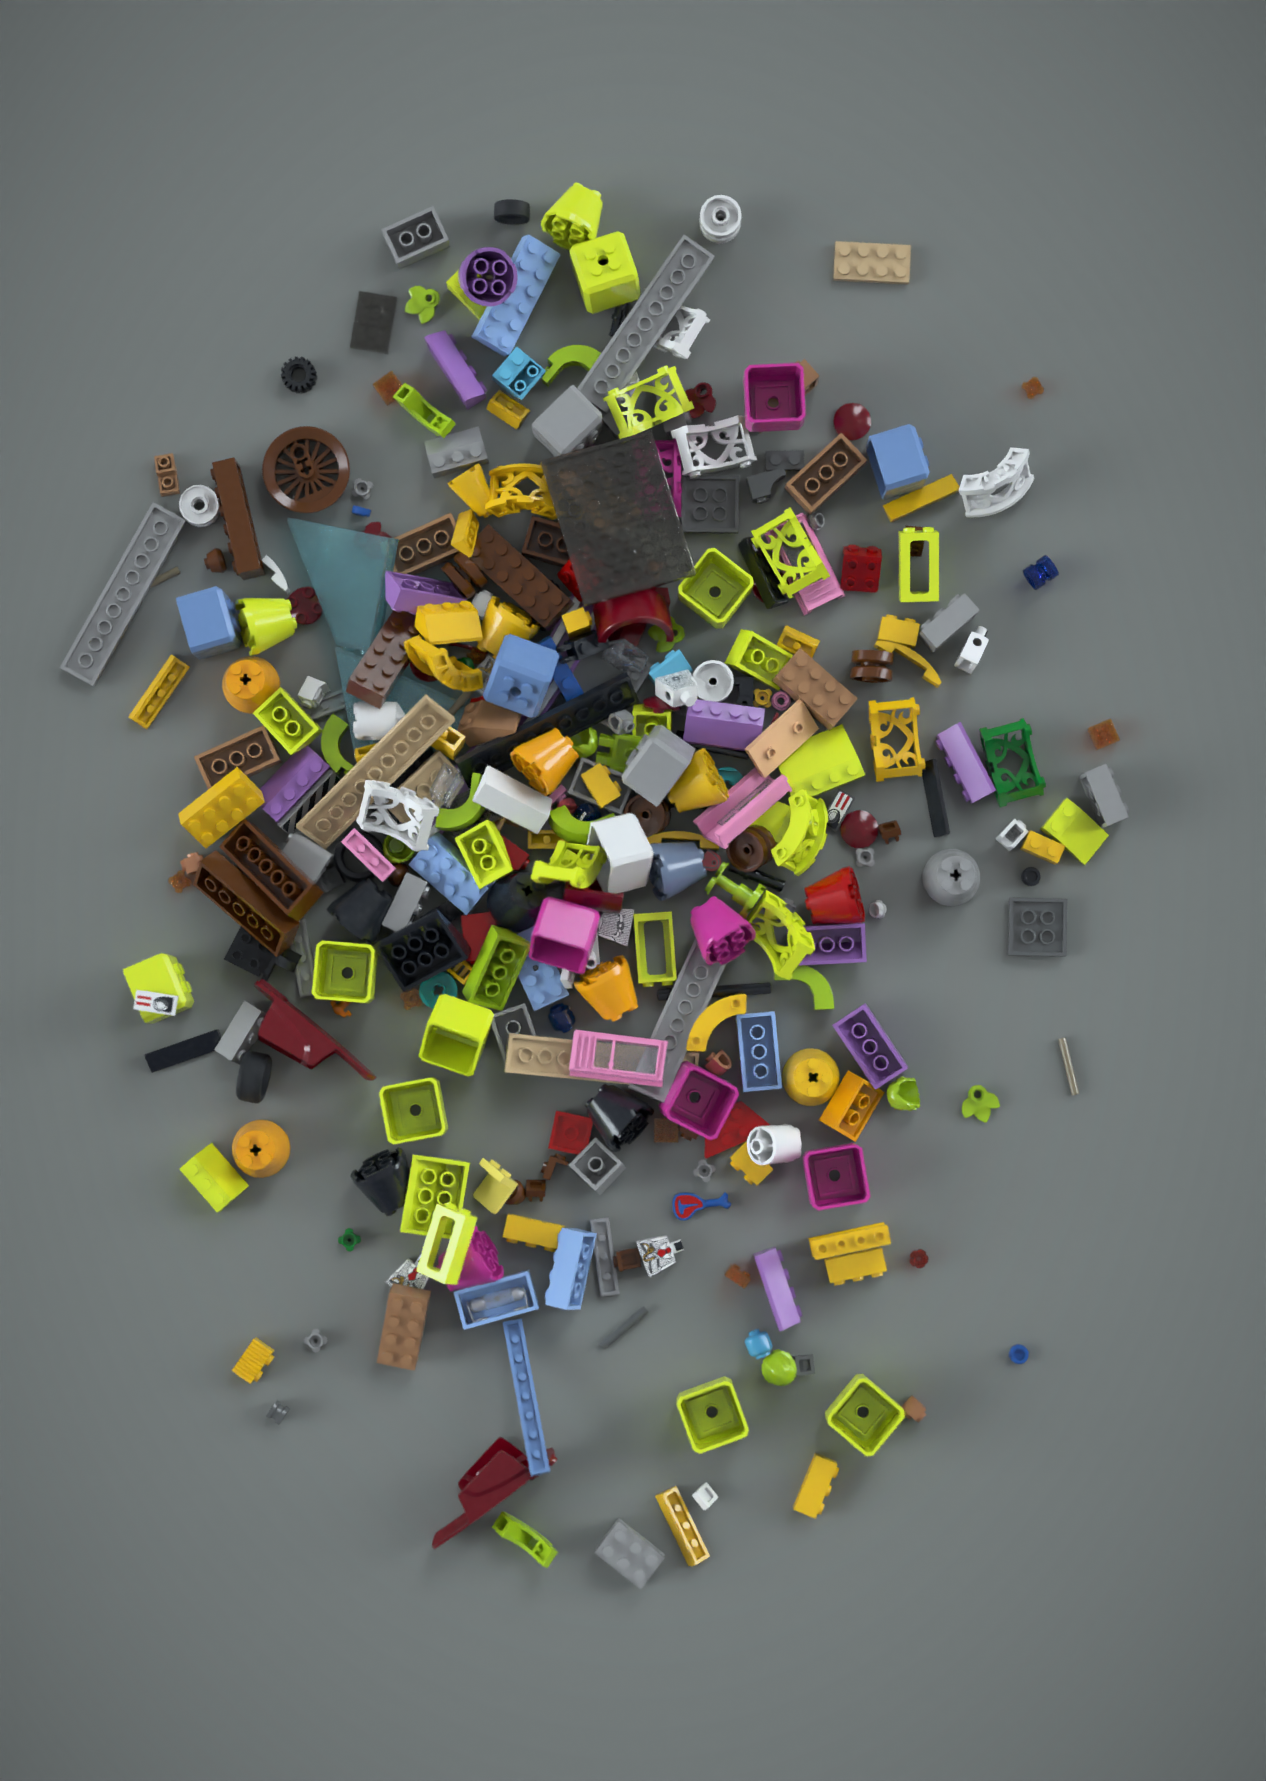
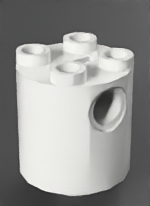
M358 701V703H354V714L357 721L353 722V733L358 740H381L405 716V713L398 702H385L381 709H378L365 701Z
M788 1124L756 1127L747 1138L748 1154L759 1165L792 1162L801 1156L800 1130Z

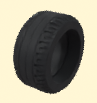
M358 831L384 856L383 845L374 835ZM346 834L339 840L334 850L336 868L344 877L351 881L360 882L363 879L367 880L368 877L372 880L376 877L372 871L356 873L349 870L345 865L344 852L347 847L341 841L348 835Z
M249 1051L244 1055L236 1083V1096L239 1100L257 1104L264 1099L272 1069L270 1055L256 1051Z

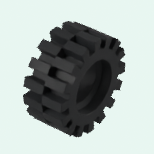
M298 356L294 357L295 359L293 360L290 358L288 363H284L285 367L281 369L282 381L292 392L295 391L300 394L303 391V393H306L307 389H312V385L315 386L317 372L308 359L305 360L304 357L298 358ZM304 369L306 371L305 379L301 382L294 381L292 379L294 370Z

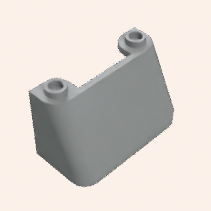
M298 832L290 833L285 841L287 845L283 852L316 884L323 872L327 870L324 867L333 863L334 855Z

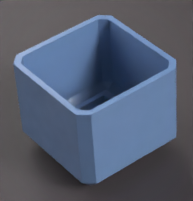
M910 424L871 435L867 441V455L882 500L921 489L930 473L928 458L926 455L924 456L922 450L924 448L921 437L918 438L916 428Z
M215 586L176 598L189 648L195 657L201 660L239 649L242 644L239 634L242 631L241 626L234 616L236 613L234 603L231 602L222 589Z
M512 634L504 636L483 693L485 701L530 718L538 716L559 658L558 653L555 650Z

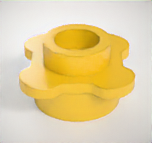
M757 688L753 691L755 695L754 707L765 706L769 708L771 706L770 696L772 691L770 689L760 690Z

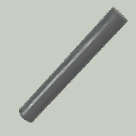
M643 1306L600 1342L603 1349L608 1347L645 1316L648 1310Z

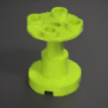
M723 861L715 873L717 878L712 877L704 891L708 895L715 884L733 895L731 898L733 901L744 907L739 915L746 919L766 887L759 884L756 890L753 891L743 883L740 886L722 875L729 862L725 863Z

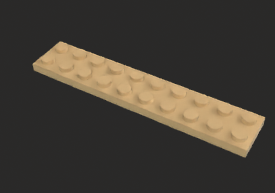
M425 695L296 824V828L326 850L359 816L365 792V780L382 781L391 785L455 722V717L429 696ZM371 796L369 805L374 802L373 796Z
M508 1034L504 1072L630 1084L570 1076L569 1066L573 1044L571 1039ZM596 1043L593 1067L609 1069L608 1063L611 1058L612 1044ZM615 1044L614 1066L612 1069L635 1072L646 1047ZM687 1052L683 1062L689 1061L698 1066L700 1053Z

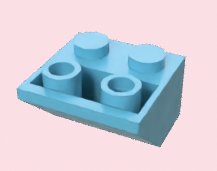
M516 347L495 371L492 378L506 392L522 400L544 375L546 370Z
M679 649L676 652L672 650L665 656L661 664L657 662L649 668L648 678L655 686V678L687 669L692 673L693 669Z

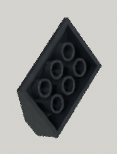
M439 910L424 916L373 944V947L403 992L468 959L472 951L463 935Z

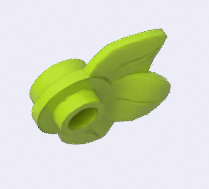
M414 286L409 289V294L412 298L406 303L405 312L419 314L420 322L424 324L435 315V307L439 304L440 296L434 289L426 290L422 286ZM432 295V300L428 302L427 297Z
M672 616L670 617L673 631H678L673 642H666L665 632L656 625L649 628L647 632L652 639L658 641L656 652L664 653L672 650L675 643L681 642L685 637L684 628L676 624Z
M974 1085L968 1091V1098L962 1103V1114L964 1118L974 1114L980 1121L986 1123L990 1117L991 1108L1000 1107V1103L995 1094L987 1092L981 1085ZM976 1091L981 1093L979 1098L974 1097Z

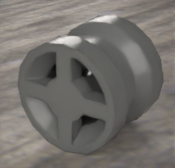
M276 1400L266 1417L273 1418L279 1425L290 1408L287 1406L283 1407Z

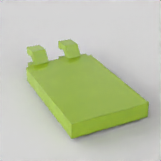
M600 733L598 745L610 747V752L608 754L607 752L597 751L595 763L610 766V769L623 773L627 766L626 761L634 749L638 750L637 746L642 737L629 734L619 736L613 734L611 736Z

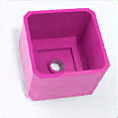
M799 363L749 365L745 369L743 379L745 428L750 432L799 430L803 426L806 416L803 367ZM775 398L778 400L779 405L772 408L768 405V400Z
M545 898L531 936L529 957L532 960L578 974L585 973L597 935L600 919L597 910L557 898Z
M684 1061L677 1072L663 1103L660 1102L658 1107L660 1113L667 1119L712 1140L717 1138L739 1096L737 1087L689 1061ZM692 1092L699 1093V1099L696 1102H691L689 1099Z
M849 1143L805 1151L802 1155L810 1205L815 1209L824 1210L865 1203L870 1198L863 1151L857 1144ZM837 1170L840 1173L837 1181L830 1180V1171Z

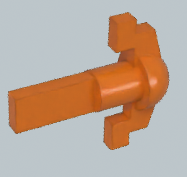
M336 1001L330 1002L335 1014L344 1018L347 1015L349 1017L352 1015L349 1010L346 1013L343 1011L351 1002L341 1001L338 1005L335 1003Z

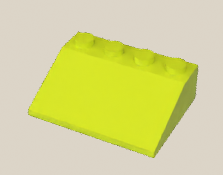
M843 724L811 736L777 767L780 775H784L788 779L787 782L792 789L791 792H788L789 797L802 789L806 790L809 796L816 797L865 776L860 760Z
M412 1154L400 1232L427 1236L436 1204L445 1205V1202L457 1205L456 1209L458 1210L463 1208L470 1163L461 1160ZM448 1217L442 1238L451 1239L455 1226L454 1219Z

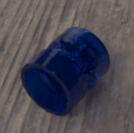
M1047 555L1036 560V565L1031 564L1023 569L1026 580L1035 590L1044 586L1046 580L1051 581L1059 575L1056 566Z

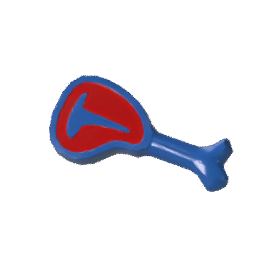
M682 1192L676 1194L672 1201L674 1215L682 1221L690 1219L696 1211L707 1207L722 1206L728 1209L731 1206L726 1192L720 1198L708 1200L702 1199L693 1193Z

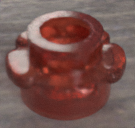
M918 1249L911 1252V1259L909 1261L912 1266L923 1268L928 1263L929 1258L924 1250Z

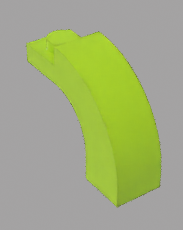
M570 345L555 351L548 358V364L551 367L547 366L545 368L546 372L542 377V383L549 387L559 373L570 366H580L589 371L601 353L585 345Z
M406 383L393 396L411 416L437 436L445 438L456 425L452 419L435 409L416 389Z
M332 714L322 731V753L326 762L337 774H340L345 769L343 773L346 775L354 766L343 758L340 751V743L350 726L335 714Z
M472 773L470 795L462 806L456 809L439 808L435 824L437 829L444 831L461 830L472 825L482 816L486 808L472 800L483 775Z
M566 805L550 811L549 825L561 839L569 843L587 845L590 823L594 821H581L574 818ZM611 813L594 821L614 817L615 815Z
M797 966L792 972L791 980L804 982L811 989L814 1010L834 1009L833 993L823 975L809 966ZM774 973V981L787 980Z
M504 1511L501 1512L492 1526L501 1537L523 1548L545 1568L549 1567L558 1553L552 1546L553 1544L539 1532Z

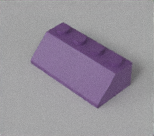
M444 330L425 336L429 351L466 409L468 410L486 399V387L482 381L478 383L475 378L477 373L471 365L468 367L465 362L467 360L462 350L458 351L455 347L457 342L453 335H448Z
M386 571L385 573L386 601L391 606V609L396 612L406 611L416 615L417 606L467 601L452 582Z
M697 699L693 706L687 707L683 740L690 744L745 751V748L762 733L765 709Z
M961 722L936 736V745L940 751H944L946 755L944 760L949 768L952 767L955 773L953 774L955 782L958 785L961 784L964 790L962 795L966 802L969 801L970 804H973L996 791Z
M309 746L304 747L293 754L260 788L265 803L260 807L278 823L329 769L332 770V768Z
M865 923L804 925L805 930L811 932L815 950L811 955L807 953L798 966L867 962Z
M866 1003L832 1025L875 1090L908 1069L907 1064Z
M775 1247L754 1253L753 1256L779 1331L800 1323L799 1317H802V1312L799 1305L795 1306L793 1301L796 1295L793 1287L789 1288L787 1280L790 1277L787 1268H782L781 1262L784 1259L781 1250L777 1251Z

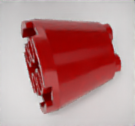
M850 866L843 867L804 888L807 897L805 903L807 910L812 911L810 915L813 925L858 924L865 922V910L859 892V884L854 870Z

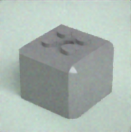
M572 385L533 422V435L561 464H570L576 457L579 458L585 452V448L589 444L595 443L599 438L598 435L603 432L602 413Z
M663 725L655 726L649 735L645 734L637 746L638 750L634 749L626 761L627 766L622 774L624 784L655 806H658L691 762L695 752L694 747Z

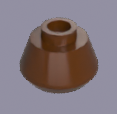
M214 548L206 554L207 558L204 559L207 570L211 569V572L224 573L226 571V562L221 549Z
M391 863L396 870L387 879L393 886L399 887L406 872L409 873V870L404 863Z
M514 1180L518 1185L505 1202L507 1205H519L526 1197V1190L518 1180Z

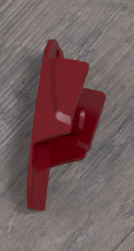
M264 979L256 981L254 987L273 1002L258 1031V1040L311 1070L331 1055L337 1054L365 1080L372 1081L377 1078L331 1035L292 1003L288 1002V999Z
M499 1437L458 1481L461 1489L458 1498L465 1512L435 1533L432 1541L433 1549H436L482 1517L527 1481H532L539 1476L530 1475L528 1458L521 1450L503 1437ZM553 1448L546 1449L549 1468L557 1461Z

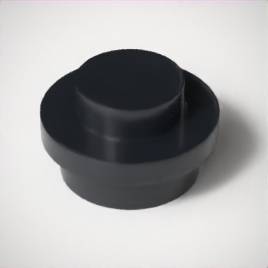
M1034 867L1024 869L1021 874V880L1027 886H1035L1041 878L1040 872Z

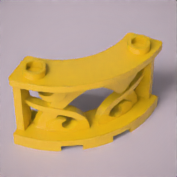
M537 464L498 466L489 471V476H491L489 502L485 503V510L500 518L504 515L520 513L521 509L531 510L533 514L542 515L554 520L566 514L567 507L564 506L565 489L558 482L564 472L558 468ZM526 478L535 482L540 488L532 491L529 496L523 495L519 489L514 488ZM554 485H557V490H556V491H555V490H550V489H553V488H554Z
M419 635L404 641L405 650L410 661L423 673L436 677L441 683L453 690L469 692L483 688L482 671L478 668H470L458 661L455 656L448 657L447 650L436 648L422 640V637Z
M911 697L909 700L876 703V700L868 701V715L871 726L870 743L874 755L873 767L876 782L892 777L912 775L922 777V769H925V759L921 758L918 739L917 715H920L919 704L915 703L914 697ZM909 708L908 718L903 717V712L899 714L898 719L895 717L896 709ZM892 710L891 715L886 714V713H883V712H879V711ZM887 722H889L888 729L885 732L881 731V724L887 726ZM910 722H911V730L906 726V724H908V723H910ZM893 725L898 727L907 737L906 743L897 754L890 745L880 743V739L886 737L891 732ZM912 744L914 753L908 752ZM888 749L893 757L890 759V754L885 757L883 750ZM908 758L914 760L915 766L901 767L899 762L902 759L905 764H909L907 762ZM894 764L897 766V768L885 769Z
M738 994L725 997L706 1008L691 1028L686 1050L706 1051L709 1036L721 1021L730 1016L746 1013L747 995Z

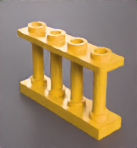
M884 1222L808 1238L811 1254L815 1260L891 1244L888 1226Z

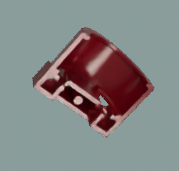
M615 573L612 588H595L593 590L591 603L598 642L606 643L608 637L615 630L633 623L654 624L665 632L666 642H673L674 632L669 612L670 597L668 588H656L653 573Z
M597 878L586 888H575L571 885V881H566L563 900L601 912L620 914L624 893L603 892Z

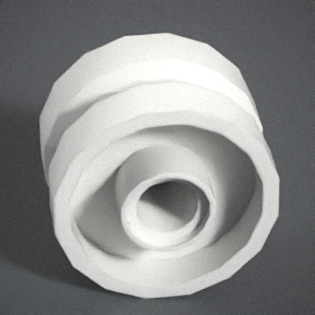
M716 195L706 200L702 205L699 219L700 230L705 238L718 244L727 243L735 238L739 232L742 218L741 209L737 202L725 195Z
M705 661L693 673V678L697 683V697L701 700L722 702L729 697L733 690L734 678L732 671L721 661ZM711 678L716 679L717 682L715 685H711L709 683V680Z

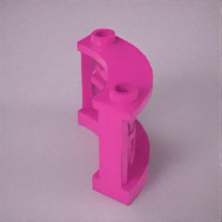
M636 438L635 445H632V456H635V498H632V502L641 511L639 515H674V517H681V483H677L681 482V457L676 439L639 440V438ZM641 451H648L649 455L643 456ZM651 451H656L657 455L653 456ZM665 458V463L669 460L672 462V464L670 466H665L663 464L662 459ZM640 461H642V462H644L645 464L643 465V467H642L641 470L639 471ZM656 462H659L660 467L665 472L673 474V477L665 479L660 484L658 490L645 477L647 471ZM639 480H640V482L642 483V485L645 487V489L642 490V491H640V492H639ZM670 485L672 490L667 492L665 489L664 495L662 493L664 486ZM647 496L649 498L647 504H649L654 496L656 498L655 507H642V498ZM661 501L674 507H659Z

